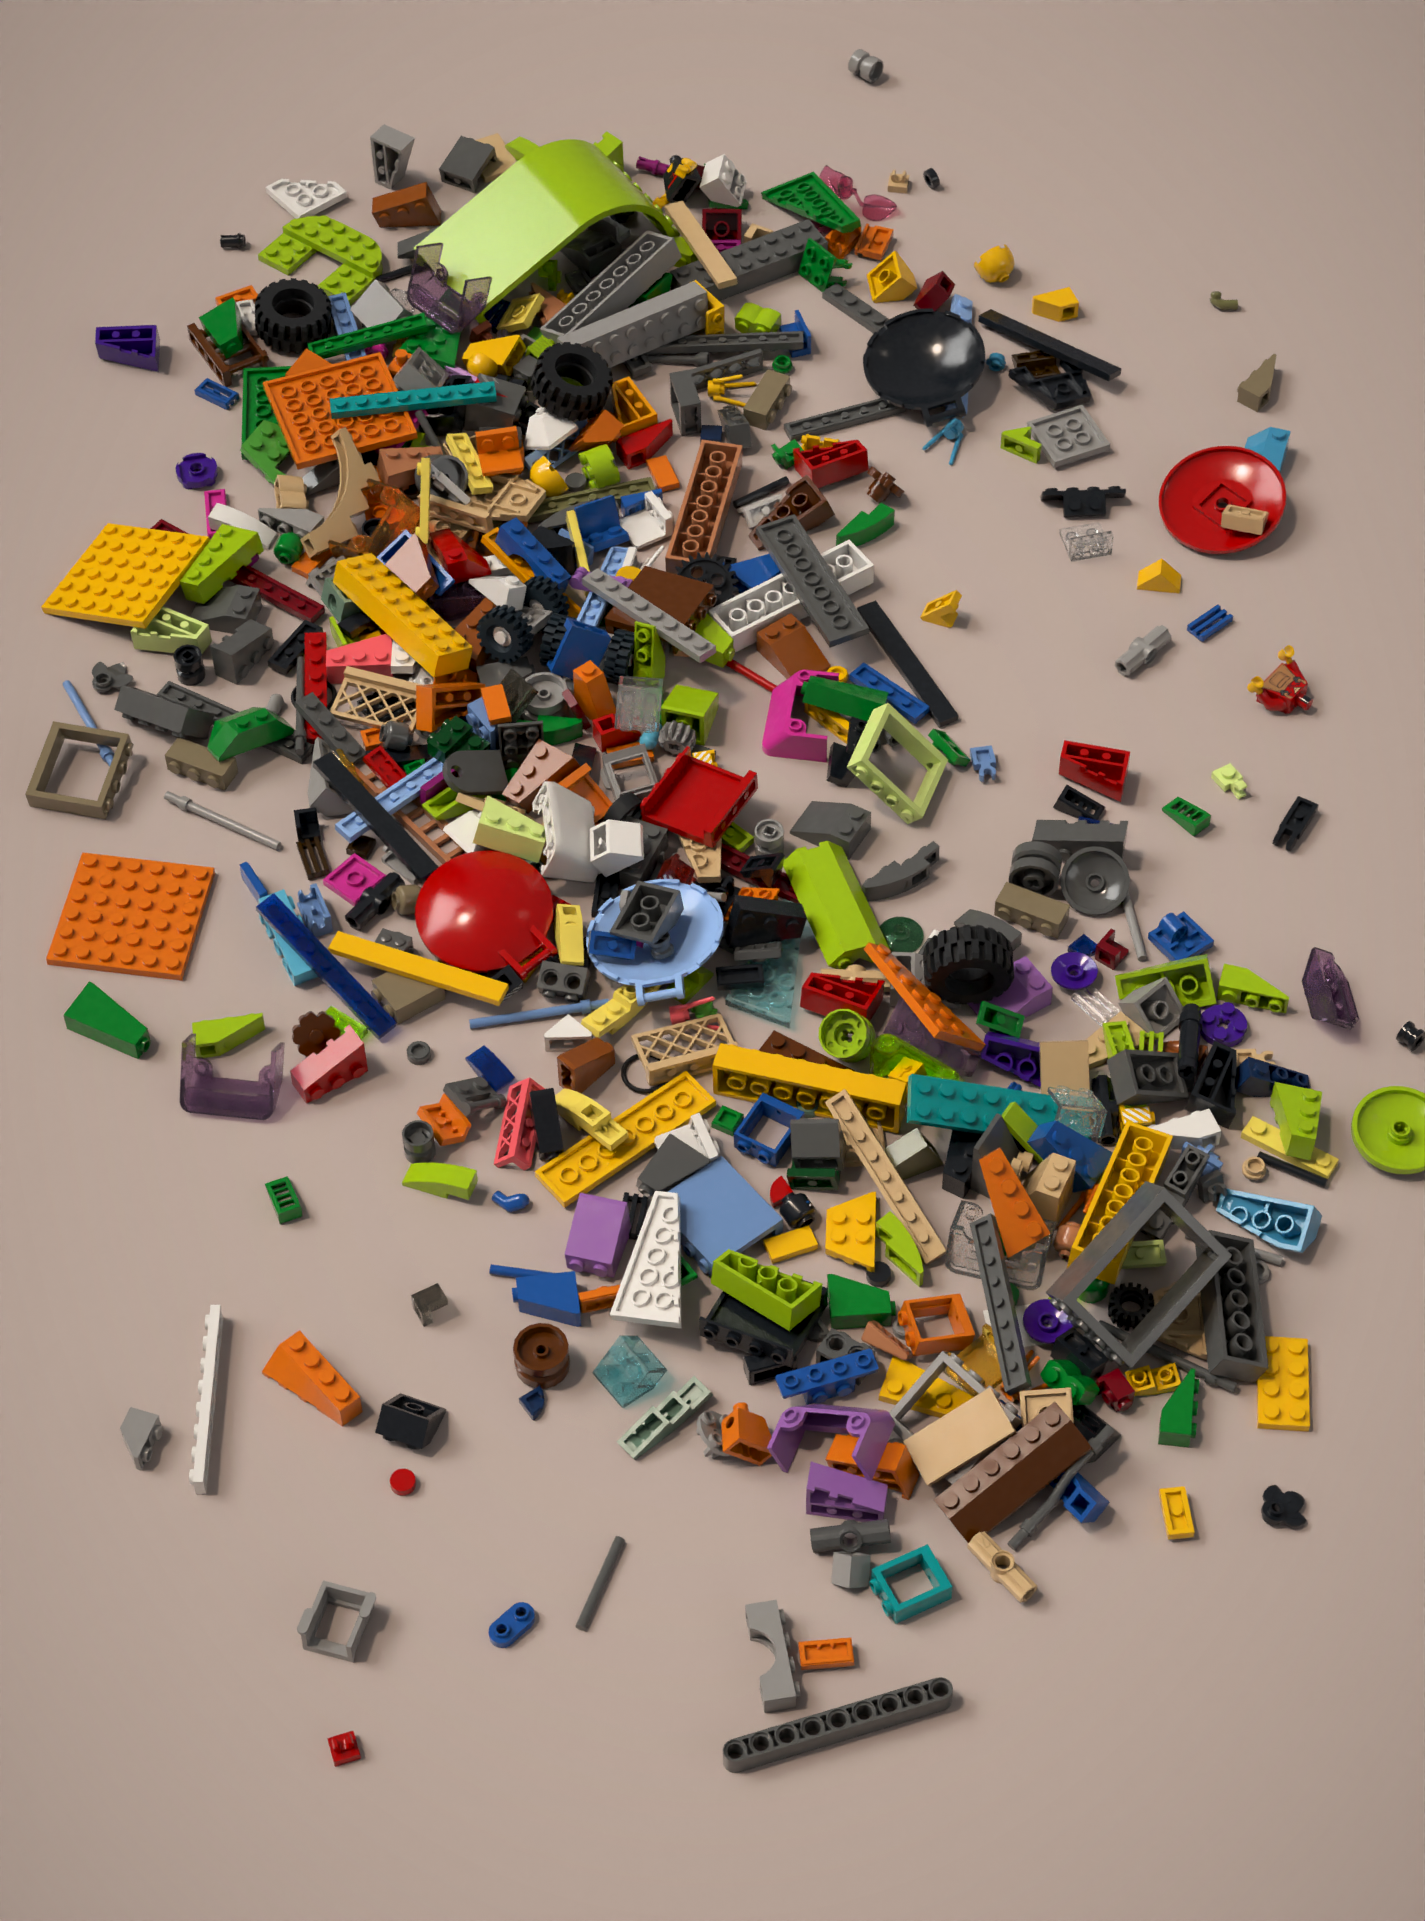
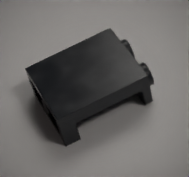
M851 717L849 720L847 745L844 746L833 742L830 747L826 781L847 788L855 775L847 768V765L867 721Z

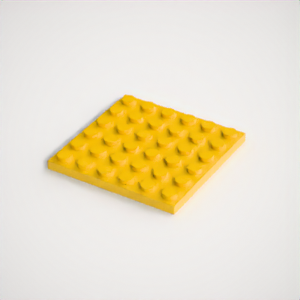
M107 523L41 608L45 614L146 629L180 585L181 578L210 539L208 536Z

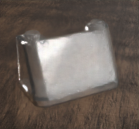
M963 1200L960 1202L950 1227L945 1265L953 1273L981 1279L970 1223L982 1218L983 1210L979 1205ZM1043 1219L1051 1234L1007 1258V1255L1004 1256L1011 1284L1025 1290H1036L1041 1286L1056 1233L1057 1222Z

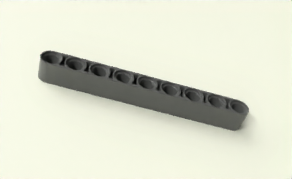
M937 1677L731 1739L723 1747V1765L729 1772L739 1773L944 1711L952 1703V1683L946 1678ZM944 1692L946 1695L944 1697H939L934 1693ZM912 1699L919 1700L921 1703L911 1704L909 1701ZM892 1707L895 1711L886 1712L884 1708ZM864 1714L868 1715L870 1718L867 1720H862L858 1718V1716ZM835 1722L843 1723L844 1726L837 1728L834 1727L832 1724ZM809 1730H816L819 1733L816 1735H809L806 1732ZM791 1738L793 1741L790 1743H783L781 1739ZM763 1745L767 1747V1749L764 1751H758L755 1749V1747ZM732 1753H738L741 1755V1757L738 1759L730 1758L729 1755Z

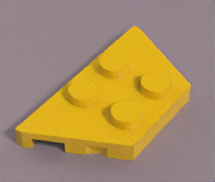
M870 1192L827 1209L826 1255L840 1258L851 1265L855 1263L867 1267L868 1271L875 1272L876 1192Z

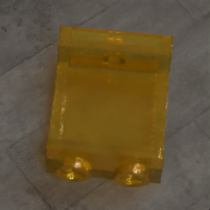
M985 1323L982 1326V1335L957 1356L965 1362L962 1367L967 1372L972 1369L983 1378L980 1383L985 1388L990 1385L995 1389L1003 1380L992 1328ZM949 1366L944 1369L943 1373L970 1395L975 1397L979 1394Z

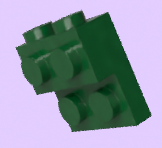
M455 716L451 720L446 719L438 733L432 732L429 735L427 747L428 754L444 764L445 760L456 751L489 750L490 742L475 734L472 725Z

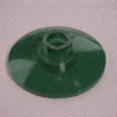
M893 917L880 925L891 953L914 952L923 942V930L913 919Z

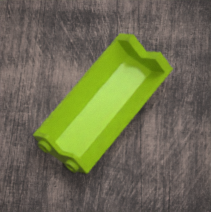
M824 841L819 843V847L808 850L806 846L797 848L784 860L783 867L799 903L803 905L809 925L829 967L846 969L858 958L874 963L864 951L869 942L876 945L883 944L889 948L841 846L830 841Z

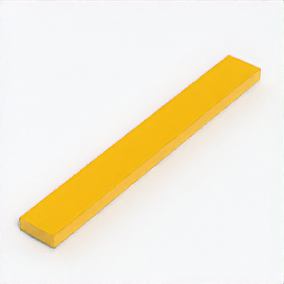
M337 931L328 947V951L331 954L500 1006L509 989L507 983Z

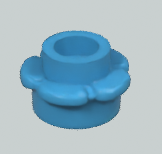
M992 353L986 360V364L992 371L1003 370L1006 364L1005 357L1000 353Z

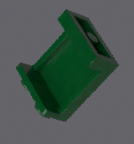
M792 1159V1166L787 1169L786 1177L792 1190H838L841 1170L795 1168Z

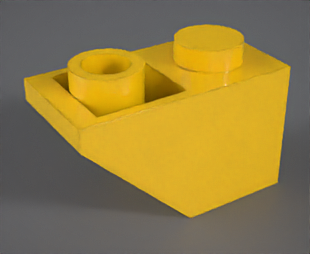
M1067 287L1033 296L1031 311L1035 315L1061 322L1078 317L1079 301L1071 288Z

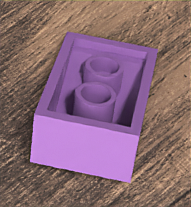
M1024 956L1013 962L1014 980L1008 990L1004 991L999 997L995 996L987 1002L1024 1015L1026 1018L1051 1004L1053 987L1031 961ZM982 1001L978 1004L967 1003L978 1016Z

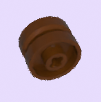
M547 1323L529 1325L519 1332L514 1340L513 1354L515 1369L522 1382L533 1388L541 1386L542 1389L556 1386L563 1381L570 1368L569 1344L566 1335L558 1327Z

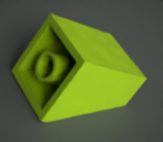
M676 684L662 704V726L666 722L672 723L673 720L677 723L683 722L684 725H690V729L696 731V744L705 746L719 708V693Z

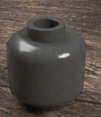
M390 720L381 726L379 741L387 749L404 751L408 745L412 744L414 735L413 732H410L408 724Z

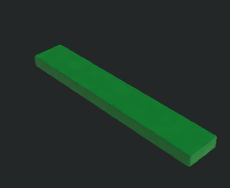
M424 312L315 341L307 345L310 351L323 359L424 333L429 331Z

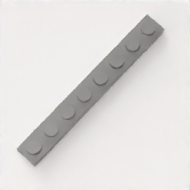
M599 568L582 578L583 586L634 620L656 626L658 635L697 662L701 663L716 653V646Z

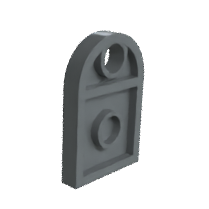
M500 750L456 751L443 764L442 773L444 780L456 793L467 795H502L508 785ZM451 769L457 771L459 778L452 775Z

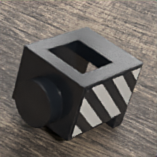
M509 964L491 977V979L508 984L509 989L501 1003L517 991L523 989V981Z

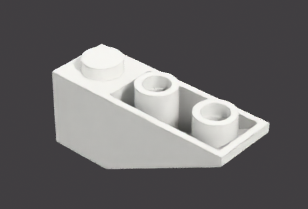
M1210 1109L1195 1111L1181 1118H1172L1168 1122L1148 1126V1128L1173 1135L1170 1149L1182 1150V1146L1186 1141L1195 1147L1200 1145L1206 1148L1209 1144L1216 1146L1219 1145L1221 1129Z

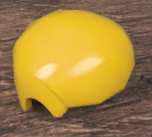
M478 352L473 353L467 363L468 373L478 377L479 373L495 377L499 369L493 359Z

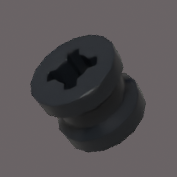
M1408 1021L1398 1032L1396 1040L1407 1044L1408 1049L1414 1051L1423 1042L1425 1031L1417 1029L1412 1021Z

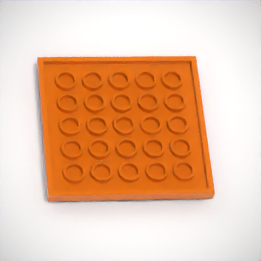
M381 352L263 382L264 391L298 470L337 460V452L331 436L344 427L352 435L353 443L360 453L418 438L408 411L332 419L331 398L398 391Z
M82 852L46 957L47 965L182 981L215 876V869L213 867Z

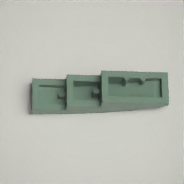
M693 1376L677 1393L673 1390L656 1408L652 1406L617 1443L634 1460L676 1430L708 1401L713 1394Z

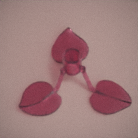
M827 165L819 176L840 199H849L854 194L859 205L863 207V216L868 220L881 221L897 208L893 201L876 194L867 195L863 203L857 194V189L853 188L852 178L833 170ZM811 220V223L822 234H828L832 230L830 227Z

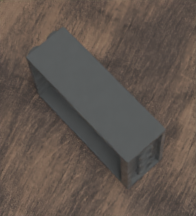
M1145 1181L1046 1291V1294L1051 1298L1050 1304L1059 1312L1063 1311L1068 1315L1066 1319L1075 1328H1080L1084 1331L1085 1334L1083 1336L1093 1345H1098L1102 1349L1101 1352L1110 1362L1114 1361L1120 1367L1124 1364L1132 1368L1232 1255L1164 1187ZM1160 1208L1203 1253L1128 1337L1120 1343L1077 1299L1156 1210Z

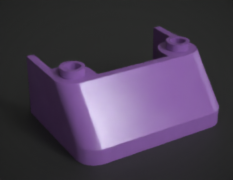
M823 1404L790 1407L782 1413L767 1449L781 1470L788 1472L805 1430L850 1434L854 1437H859L851 1456L865 1478L872 1481L895 1422L888 1411L881 1409Z

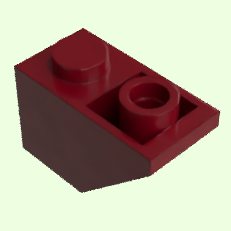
M943 271L926 279L914 303V307L916 309L931 308L933 311H936L950 297L955 283Z

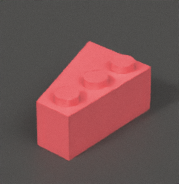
M383 634L327 650L326 671L328 682L331 684H342L345 678L344 671L346 666L394 677V674H391L393 639L388 634Z

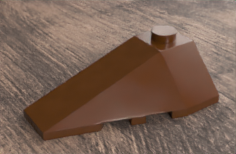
M806 475L786 490V496L780 503L778 501L773 506L774 510L768 517H763L756 527L795 514L805 531L818 527L835 514L827 499L808 475ZM755 527L748 537L757 549L761 551L765 547L757 536Z

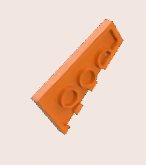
M1001 1147L980 1158V1166L1006 1255L1009 1258L1051 1233Z

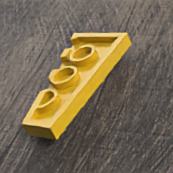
M893 1355L879 1393V1401L896 1405L925 1370ZM937 1378L910 1410L941 1418L972 1399L973 1396Z

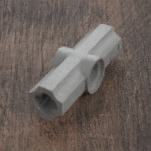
M1163 625L1157 626L1145 637H1137L1131 643L1129 650L1115 661L1118 673L1122 676H1129L1143 663L1146 665L1150 664L1156 657L1157 652L1171 641L1172 635L1169 633L1168 628Z

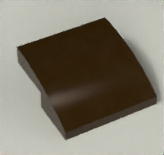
M1041 350L1012 355L1014 368L1026 366L1035 379L1061 374L1056 365V357Z

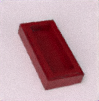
M570 690L563 691L562 696L575 717L582 719L583 729L587 730L590 728V722Z

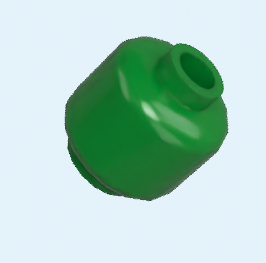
M292 532L279 536L273 550L279 562L282 564H294L300 559L304 549L300 536Z

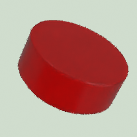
M405 1468L394 1471L390 1476L392 1491L401 1496L412 1493L416 1487L414 1473Z

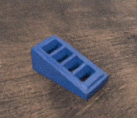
M662 489L651 490L663 502ZM650 491L621 496V512L623 517L645 509L644 494Z

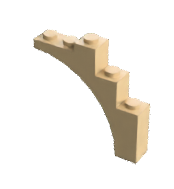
M346 427L339 429L331 436L340 466V485L334 507L321 526L300 539L309 559L351 542L359 536L357 527L351 518L359 516L369 509L367 498L363 495L362 491L372 488L380 482L378 471L373 467L372 463L364 465L362 455L357 451L353 443V437Z

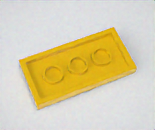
M1265 1336L1269 1369L1257 1379V1428L1309 1432L1308 1339Z

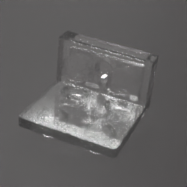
M1099 522L1060 529L1059 534L1071 562L1112 555L1114 536L1111 531L1104 532Z
M1057 1086V1088L1048 1087V1094L1058 1106L1055 1120L1083 1136L1101 1138L1108 1111L1091 1090L1085 1088L1071 1090L1065 1086Z

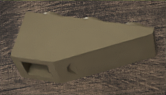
M1273 354L1268 360L1265 359L1262 365L1257 370H1254L1245 382L1242 381L1239 384L1237 402L1256 412L1269 402L1276 354Z

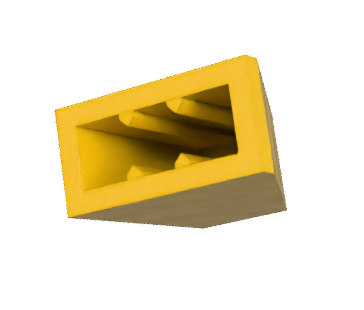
M520 335L470 343L463 354L462 360L467 369V363L472 354L475 352L489 356L498 365L499 369L495 377L498 374L511 376L513 373L512 367L519 363L526 351V346Z

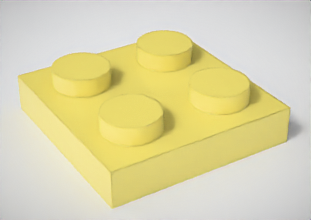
M538 293L513 299L496 329H506L508 332H514L529 328L533 323L532 320L536 313L541 309V304L545 298Z

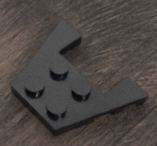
M1060 360V366L1066 373L1035 379L1026 366L1009 370V378L1054 410L1090 402L1091 394L1086 379H1083V370L1063 360Z

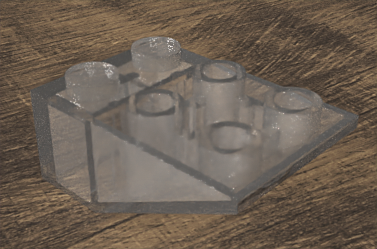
M620 676L614 729L622 731L642 730L645 733L659 732L664 679Z

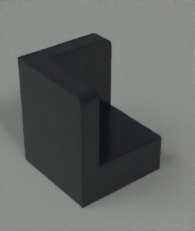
M316 808L294 810L298 841L305 843V839L312 841L314 840L313 837L318 836L321 842Z

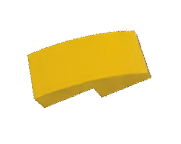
M1175 1363L1150 1369V1366L1147 1365L1125 1372L1127 1381L1135 1390L1134 1396L1172 1392L1181 1383Z

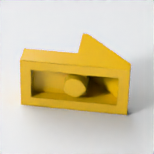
M955 590L928 602L920 618L929 623L951 628L958 616L956 610L959 607L958 603L962 595Z

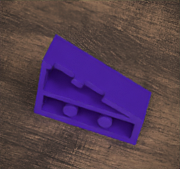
M157 325L96 327L95 345L100 359L159 372L160 337Z

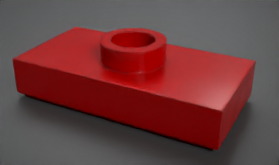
M381 745L363 757L364 763L387 789L407 776Z

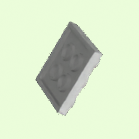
M1083 405L1027 422V427H1032V437L1036 442L1042 444L1041 450L1054 468L1110 450V443Z

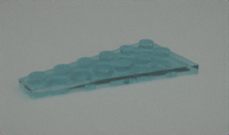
M801 938L776 941L781 942L783 945L781 957L766 958L763 962H753L752 959L748 960L745 965L762 964L765 987L730 990L725 999V1005L790 1028Z

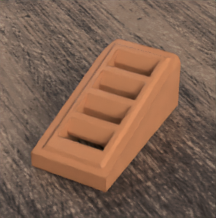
M873 1320L867 1323L861 1338L863 1342L902 1360L913 1358L912 1351L878 1322Z

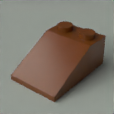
M791 613L757 632V651L786 679L800 670L826 672L831 667L806 627Z

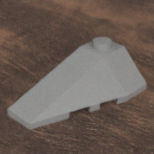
M317 737L314 743L308 786L310 808L315 807L317 813H322L327 817L352 813L354 810L313 767V761L329 752H332L343 764L341 758L324 740Z

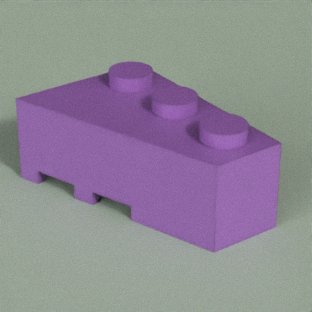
M811 1462L806 1488V1514L859 1522L882 1520L885 1515L888 1485Z

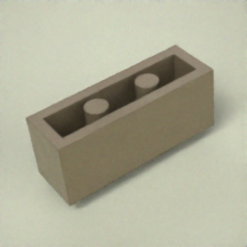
M772 370L766 371L743 408V415L750 426L766 430L769 424L774 422L777 411L782 409L785 398L789 397L792 391L789 375Z
M180 737L175 740L165 754L167 769L172 773L181 774L189 777L191 780L208 784L213 788L225 791L238 774L235 757L219 762L208 751L207 747Z
M1006 882L995 901L994 915L1003 920L1019 924L1024 928L1040 932L1045 936L1058 939L1069 919L1070 905Z

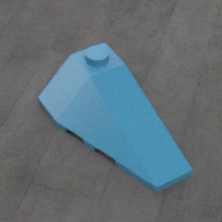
M1269 427L1248 437L1245 448L1267 458L1281 473L1291 431Z
M1227 1189L1226 1196L1221 1193L1216 1211L1275 1247L1303 1253L1316 1239L1322 1219L1321 1213L1314 1205Z

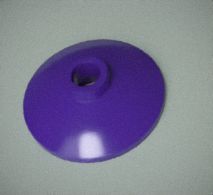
M1068 952L1058 956L1053 961L1051 975L1053 980L1061 987L1070 990H1081L1095 982L1098 968L1095 961L1088 955L1079 952Z
M1051 1299L1033 1302L1026 1308L1023 1315V1327L1026 1333L1032 1339L1044 1344H1054L1058 1336L1073 1327L1066 1319L1068 1315L1063 1311L1059 1312L1050 1304L1049 1301ZM1049 1324L1051 1327H1045L1043 1325Z

